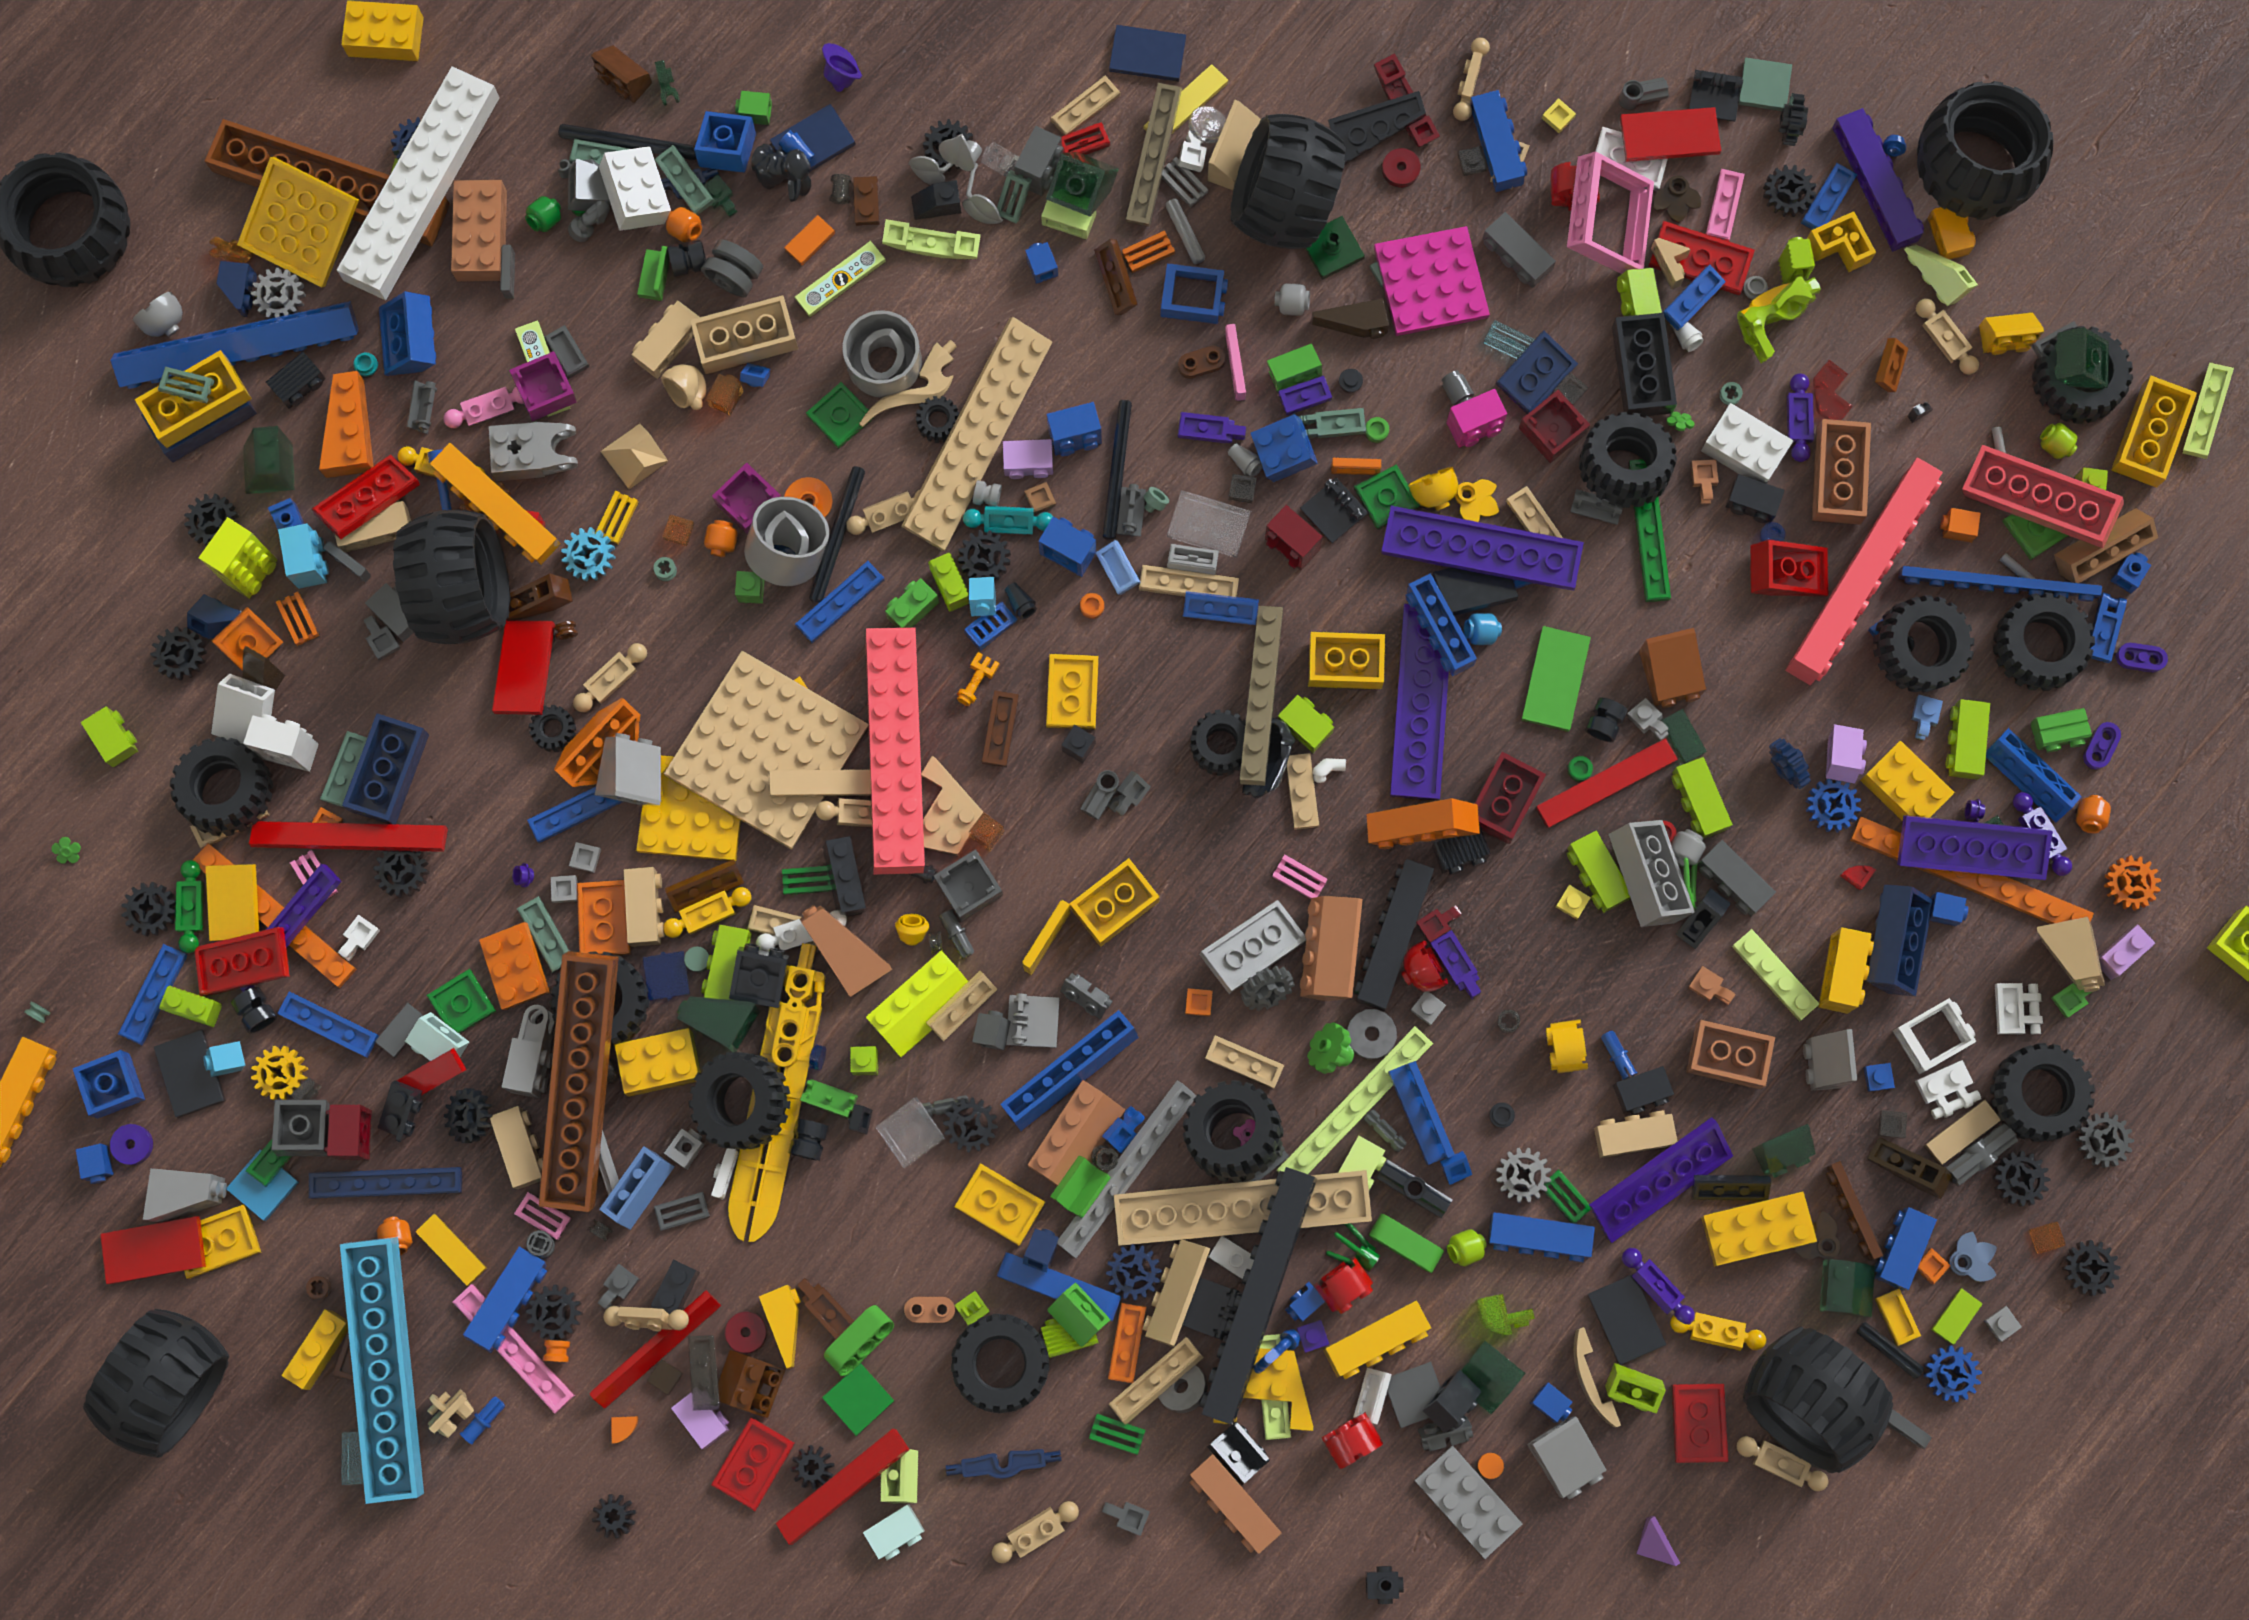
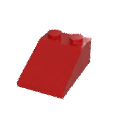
M1765 540L1750 545L1751 593L1770 596H1828V548L1775 540Z

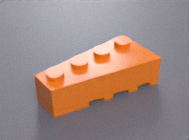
M358 371L333 374L319 470L326 478L364 473L374 466L365 384Z
M1450 798L1367 814L1368 843L1378 845L1379 849H1390L1395 844L1412 845L1419 841L1428 842L1435 841L1436 839L1480 834L1478 805Z

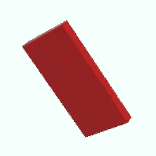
M1715 107L1621 114L1620 116L1626 162L1720 155L1721 153Z
M1663 221L1658 238L1690 249L1688 257L1677 262L1684 269V278L1693 281L1710 264L1726 281L1720 290L1740 296L1753 258L1754 249ZM1652 253L1648 267L1662 271Z
M389 455L313 507L312 511L338 538L343 539L418 487L420 483L392 455Z
M506 621L492 709L494 714L542 715L555 624L553 621Z
M276 927L198 946L194 951L200 996L206 997L290 977L283 927Z
M199 1216L100 1234L106 1284H115L206 1267Z

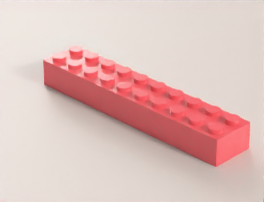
M1918 457L1911 464L1785 671L1810 686L1815 680L1820 682L1822 677L1826 675L1832 665L1830 661L1842 649L1843 641L1850 635L1857 624L1855 621L1865 611L1869 604V599L1879 588L1882 578L1894 563V558L1905 545L1906 538L1912 533L1918 523L1917 520L1928 507L1929 500L1940 487L1942 481L1938 479L1942 475V471Z
M867 628L865 640L874 875L924 873L916 629Z

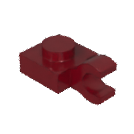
M1456 905L1443 914L1438 909H1435L1418 920L1416 924L1430 943L1449 932L1451 928L1447 923L1455 920L1462 913Z

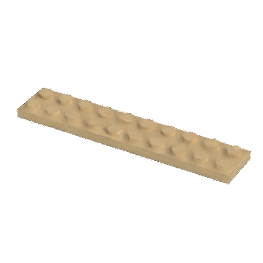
M1014 317L1009 318L901 527L941 551L946 549L974 495L977 480L981 481L1052 344L1051 340Z
M1367 1170L1311 1175L1316 1177L1317 1181L1301 1228L1372 1221ZM1276 1179L1114 1195L1118 1245L1259 1232L1263 1219L1268 1221L1271 1212L1267 1210L1271 1195L1276 1196L1279 1188L1275 1185Z

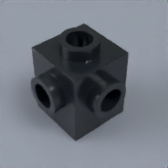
M1376 1566V1571L1365 1572L1367 1599H1377L1378 1604H1393V1599H1399V1593L1404 1592L1403 1577H1398V1572L1392 1571V1566ZM1387 1580L1389 1583L1388 1588L1382 1590L1381 1583Z

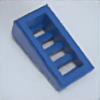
M1000 602L996 605V615L979 617L964 629V633L981 651L1018 620L1003 602ZM999 611L1008 619L1006 622L998 616L997 613ZM994 617L1001 626L997 628L990 619ZM986 623L992 629L990 634L982 626ZM977 629L985 636L983 639L975 632Z

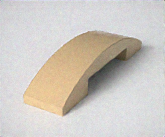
M1585 1328L1577 1329L1574 1337V1362L1582 1390L1593 1409L1611 1427L1621 1426L1612 1401L1602 1403L1584 1357L1585 1354L1593 1352Z

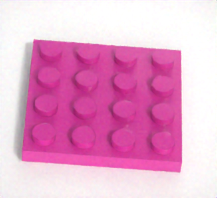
M1467 226L1374 244L1373 248L1396 336L1489 318L1490 313Z

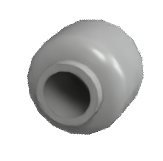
M1286 283L1282 285L1280 292L1276 291L1275 306H1279L1281 314L1301 316L1305 310H1309L1310 291H1306L1304 285Z
M1686 829L1685 832H1677L1671 843L1677 863L1681 867H1684V858H1688L1689 865H1696L1706 848L1703 842L1704 838L1689 829Z

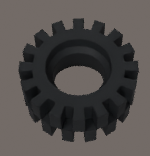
M933 396V400L927 398L925 399V404L921 403L919 405L920 409H917L916 412L917 427L923 437L926 436L928 441L934 440L935 443H939V440H943L944 443L959 416L957 406L953 405L952 400L949 399L947 401L944 396H941V399ZM937 411L945 413L948 418L946 424L939 428L933 427L929 423L930 415Z
M551 705V707L543 706L542 715H532L531 717L532 723H529L530 735L535 743L546 751L550 752V750H553L554 752H559L558 749L560 748L564 750V747L571 741L572 737L576 736L574 732L576 730L574 719L567 710L565 711L560 706L559 708L556 705ZM550 720H558L562 725V730L556 737H548L544 734V725Z

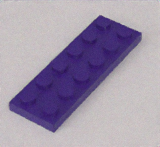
M1904 815L1897 865L2046 880L2053 831Z
M1711 1117L1589 1204L1602 1231L1611 1243L1693 1185L1694 1175H1708L1733 1157L1718 1123Z

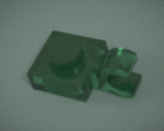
M664 60L655 62L661 88L662 103L664 106L667 105L666 98L670 95H673L676 103H679L678 91L670 85L671 82H674L671 68H666Z
M716 175L704 184L715 200L711 204L714 209L720 205L729 217L737 213L734 203L729 199L733 196V193L719 175Z

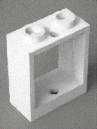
M1950 998L1893 1030L1919 1074L1976 1042L1973 1028L1968 1023L1965 1024L1960 1016L1962 1015L1961 1009ZM1942 1010L1961 1043L1930 1060L1910 1028Z

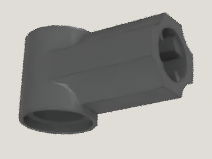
M1664 77L1642 82L1636 80L1627 81L1619 95V104L1624 109L1632 110L1639 104L1667 99L1669 96L1668 84ZM1627 93H1633L1636 97H1630Z
M1105 770L1098 775L1095 785L1080 808L1081 811L1094 819L1099 820L1120 786L1119 778L1115 772ZM1107 777L1115 780L1114 786L1109 789L1101 785L1102 781Z

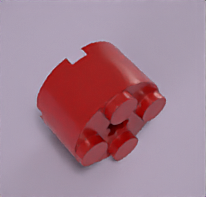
M1571 162L1561 163L1553 167L1550 176L1552 205L1568 207L1569 211L1572 209L1577 166H1571ZM1599 186L1596 203L1600 201Z
M1356 1257L1349 1258L1352 1261L1351 1264L1346 1265L1343 1262L1321 1278L1324 1282L1321 1286L1318 1283L1314 1285V1288L1332 1312L1337 1311L1340 1314L1346 1312L1353 1306L1351 1302L1357 1297L1363 1299L1373 1291L1371 1288L1373 1281Z
M1366 1412L1321 1437L1339 1469L1347 1467L1383 1445Z

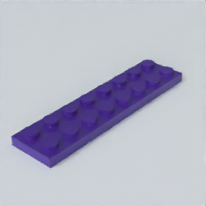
M1391 506L1381 554L1574 591L1584 542Z
M1404 604L1390 797L1439 801L1449 671L1446 672L1440 662L1442 656L1438 649L1434 650L1428 639L1430 637L1429 632L1426 628L1422 629L1417 620L1419 614L1416 608H1411L1409 604Z

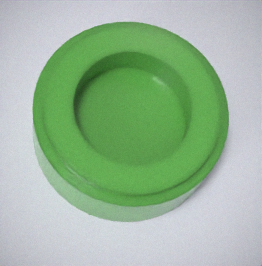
M1374 417L1366 423L1365 436L1369 441L1380 443L1387 438L1389 425L1386 420Z

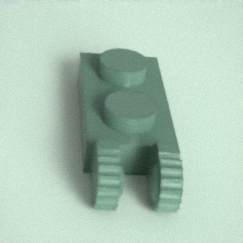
M1363 408L1315 412L1312 415L1298 416L1302 419L1304 425L1316 422V429L1306 430L1309 439L1366 434Z

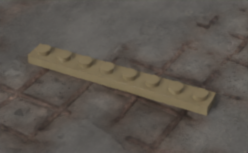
M1258 606L1240 784L1265 786L1283 607Z

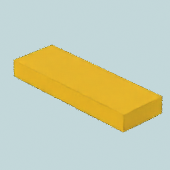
M433 1214L416 1231L467 1286H470L487 1269L436 1214Z

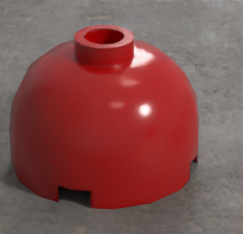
M1422 941L1410 948L1405 954L1403 960L1405 971L1401 973L1407 985L1413 984L1420 991L1431 992L1446 986L1448 980L1447 978L1442 980L1440 973L1444 972L1442 965L1432 948L1425 949L1427 942Z

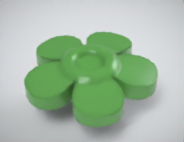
M1679 412L1670 414L1666 421L1668 425L1675 426V429L1678 431H1684L1685 428L1692 429L1695 425L1689 414L1683 413L1681 415Z
M62 837L59 843L53 844L51 850L54 854H58L56 858L58 862L66 863L68 860L71 863H76L79 860L77 853L81 850L80 844L74 842L70 845L71 840L68 837Z

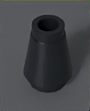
M1016 582L1011 583L1005 588L1015 616H1019L1023 620L1036 612V602Z

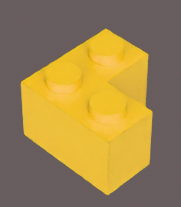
M1854 211L1811 230L1807 239H1810L1812 253L1816 261L1838 252L1848 272L1870 263L1876 254Z

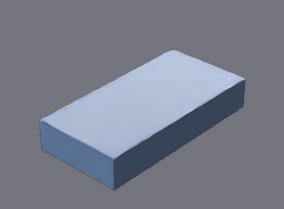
M1117 540L1096 552L1118 595H1122L1141 583Z

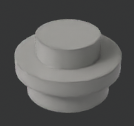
M1752 276L1745 281L1743 290L1748 298L1754 300L1768 290V285L1762 277Z

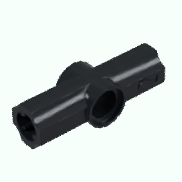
M1388 1159L1376 1177L1382 1183L1402 1194L1407 1200L1415 1202L1439 1218L1443 1217L1453 1200L1425 1183L1421 1178L1415 1177ZM1415 1182L1420 1186L1421 1192L1419 1195L1413 1196L1408 1192L1409 1183Z

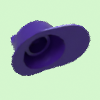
M824 44L822 52L826 62L823 74L837 92L850 87L855 79H861L862 74L857 63L847 50L836 44Z

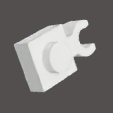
M1193 129L1189 130L1186 142L1184 141L1181 146L1178 166L1197 172L1202 171L1207 149L1202 147L1206 138L1204 132H1202L1199 139L1193 137Z

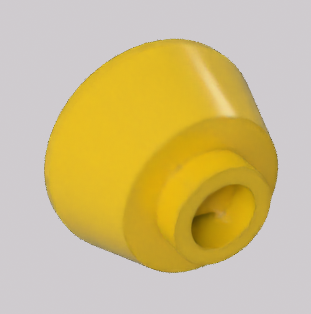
M905 914L895 922V928L900 940L907 945L913 946L923 941L929 929V923L921 915Z

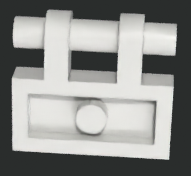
M2022 983L1995 984L1997 1035L2024 1034L2025 1024L2030 1025L2031 1035L2041 1034L2040 1025L2043 1024V1017L2040 1016L2039 1002L2042 1000L2041 994L2038 993V984H2028V993H2023ZM2023 1002L2029 1003V1016H2024Z
M1963 1060L1915 1081L1926 1104L1934 1100L1936 1101L1938 1108L1931 1110L1935 1120L1943 1116L1947 1118L1960 1108L1964 1107L1967 1109L1973 1106L1974 1102L1981 1099L1980 1093L1977 1090L1968 1093L1965 1089L1973 1081ZM1956 1091L1958 1099L1948 1103L1944 1096Z

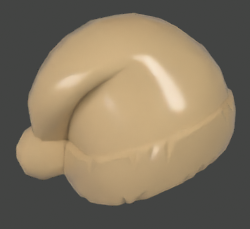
M682 364L673 366L663 373L661 381L677 406L680 408L690 406L693 410L702 408V399L706 395V381L699 369L691 365Z

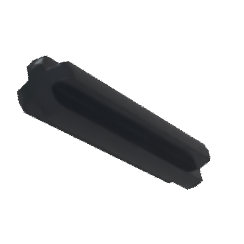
M1863 1322L1856 1331L1858 1335L1915 1379L1921 1376L1924 1367L1871 1325Z

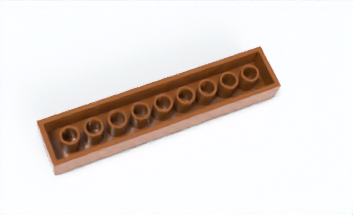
M222 119L205 159V163L213 173L259 188L270 157H276L359 199L352 220L360 223L365 221L390 176ZM446 196L441 201L419 243L433 246L450 206Z
M572 951L562 955L539 1207L590 1212L595 1207L619 961L617 956Z

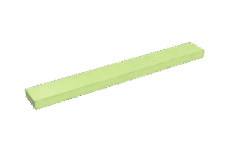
M1414 1026L1276 1171L1278 1173L1279 1171L1284 1172L1285 1168L1288 1167L1309 1174L1393 1086L1388 1071L1409 1062L1417 1061L1433 1043Z

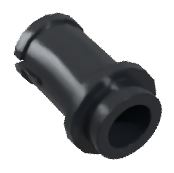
M925 865L924 873L908 875L923 880L925 884L928 882L933 883L937 869H934L933 865Z

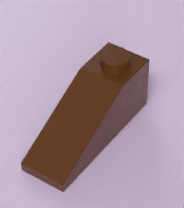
M548 574L511 592L509 617L506 621H515L554 611L573 602L568 579Z

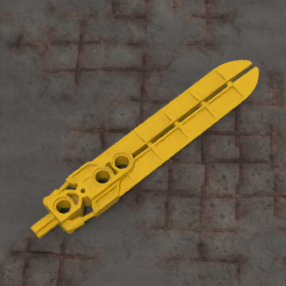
M802 943L797 967L787 966L783 986H786L785 991L790 999L787 1003L780 1001L779 1008L770 1007L760 1056L767 1058L768 1062H773L777 1065V1072H781V1067L785 1068L784 1076L786 1081L783 1084L784 1086H789L790 1094L787 1095V1101H791L790 1109L786 1108L785 1115H788L786 1123L779 1125L782 1130L778 1135H771L772 1140L768 1144L764 1164H761L765 1144H760V1147L755 1149H740L729 1198L728 1212L734 1233L738 1239L743 1241L752 1206L755 1207L748 1242H755L770 1229L776 1219L790 1158L788 1152L791 1140L794 1139L795 1135L794 1128L801 1107L800 1098L804 1093L813 1045L822 1011L821 998L825 988L826 976L822 972L812 970L817 946ZM801 975H806L807 984L802 988H798L796 986V979ZM814 992H816V1005L809 1008L805 1007V1002L811 999ZM790 1024H795L797 1027L796 1034L792 1037H787L785 1033L786 1027ZM789 1048L792 1056L788 1061L783 1062L780 1059V1053L782 1050ZM754 1089L752 1091L747 1119L752 1114L755 1106ZM763 1169L758 1196L755 1202L753 1199L759 1170Z

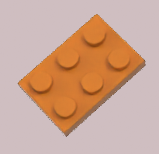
M523 922L479 939L501 1010L510 1009L550 993L528 923Z

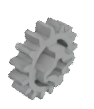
M276 268L273 274L268 269L266 270V277L258 276L261 282L253 283L257 291L251 292V295L257 298L253 301V304L259 307L258 311L262 315L266 313V317L272 319L274 315L276 318L290 315L291 312L299 313L296 307L304 306L300 298L306 297V294L300 291L304 288V285L298 282L299 278L295 274L291 276V272L287 269L282 274L281 270ZM266 288V296L263 298L264 290ZM278 291L282 294L279 298L275 295Z
M1517 1148L1516 1155L1509 1151L1507 1152L1508 1160L1501 1158L1500 1162L1504 1167L1497 1168L1496 1172L1502 1174V1177L1497 1178V1183H1504L1500 1190L1501 1192L1509 1191L1508 1199L1515 1195L1517 1196V1203H1520L1522 1198H1526L1527 1202L1531 1203V1196L1534 1195L1537 1199H1540L1539 1191L1547 1192L1548 1189L1544 1186V1183H1551V1179L1546 1177V1174L1551 1172V1168H1544L1547 1159L1540 1161L1538 1159L1540 1152H1536L1533 1156L1531 1155L1530 1148H1527L1525 1153H1522L1521 1149ZM1519 1159H1528L1534 1163L1530 1165L1523 1164ZM1511 1165L1514 1174L1507 1180V1170ZM1519 1168L1523 1172H1530L1528 1175L1529 1183L1524 1179H1518ZM1540 1171L1541 1180L1537 1186L1534 1182V1175ZM1517 1186L1526 1187L1528 1192H1520L1514 1188Z

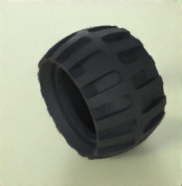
M1975 82L1965 88L1962 87L1956 90L1933 110L1920 134L1917 147V169L1919 178H1922L1925 191L1938 201L1937 204L1943 209L1947 208L1963 218L1973 217L1977 220H1986L1992 216L2000 217L2015 210L2036 192L2048 172L2054 143L2053 132H2050L2051 124L2049 117L2043 113L2040 104L2034 98L2031 99L2023 93V90L2017 87L2012 88L2003 85V82ZM1974 132L1995 140L2010 153L2015 168L2000 171L1974 162L1959 149L1954 139V134Z
M1272 114L1263 117L1254 129L1240 163L1230 206V220L1233 222L1232 224L1252 239L1269 246L1287 249L1311 247L1312 243L1317 241L1327 223L1340 187L1346 153L1344 141L1328 127L1303 116Z
M57 152L55 155L42 153L34 155L32 159L22 160L17 163L15 169L8 176L5 174L0 181V247L7 258L21 272L44 284L77 287L80 283L89 284L99 280L98 277L107 271L110 272L116 266L115 263L118 258L123 256L127 248L126 237L130 235L128 207L117 184L105 171L94 163L67 153ZM62 192H81L92 196L95 208L92 222L80 239L69 246L53 250L37 248L32 245L30 241V223L36 210L48 198Z
M467 510L436 511L408 522L397 531L396 540L393 545V570L395 573L396 591L398 592L400 606L407 624L417 638L438 644H461L486 637L505 626L506 619L509 617V575L500 538L493 527V523L486 518V515Z
M161 1309L149 1310L133 1324L109 1353L100 1370L95 1375L90 1389L87 1391L83 1409L93 1425L114 1444L137 1454L160 1458L165 1453L171 1451L187 1434V1431L197 1421L206 1405L212 1399L228 1367L229 1354L220 1341L195 1320L172 1311Z
M1797 1327L1787 1332L1763 1351L1750 1371L1743 1393V1402L1746 1403L1747 1410L1773 1439L1798 1458L1803 1459L1818 1469L1826 1470L1828 1473H1840L1862 1460L1875 1447L1883 1435L1893 1408L1891 1392L1886 1388L1884 1381L1876 1375L1865 1361H1862L1854 1352L1836 1342L1830 1336L1821 1334L1812 1328L1804 1329L1803 1327Z

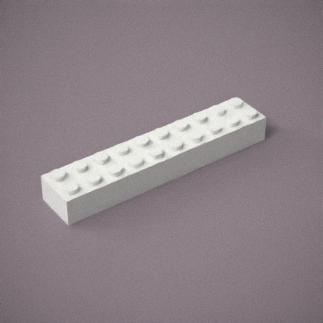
M451 67L337 268V272L343 281L381 299L386 300L499 100V95L494 85L455 67Z

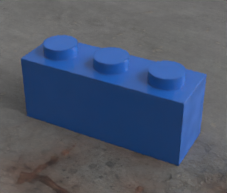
M1910 1207L1904 1208L1902 1211L1899 1210L1893 1221V1224L1896 1225L1894 1232L1887 1236L1884 1243V1248H1886L1884 1257H1880L1875 1265L1874 1271L1877 1272L1875 1279L1902 1291L1909 1290L1937 1219Z

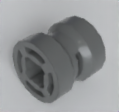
M534 1231L527 1238V1249L531 1254L540 1259L548 1258L553 1254L555 1241L545 1231Z

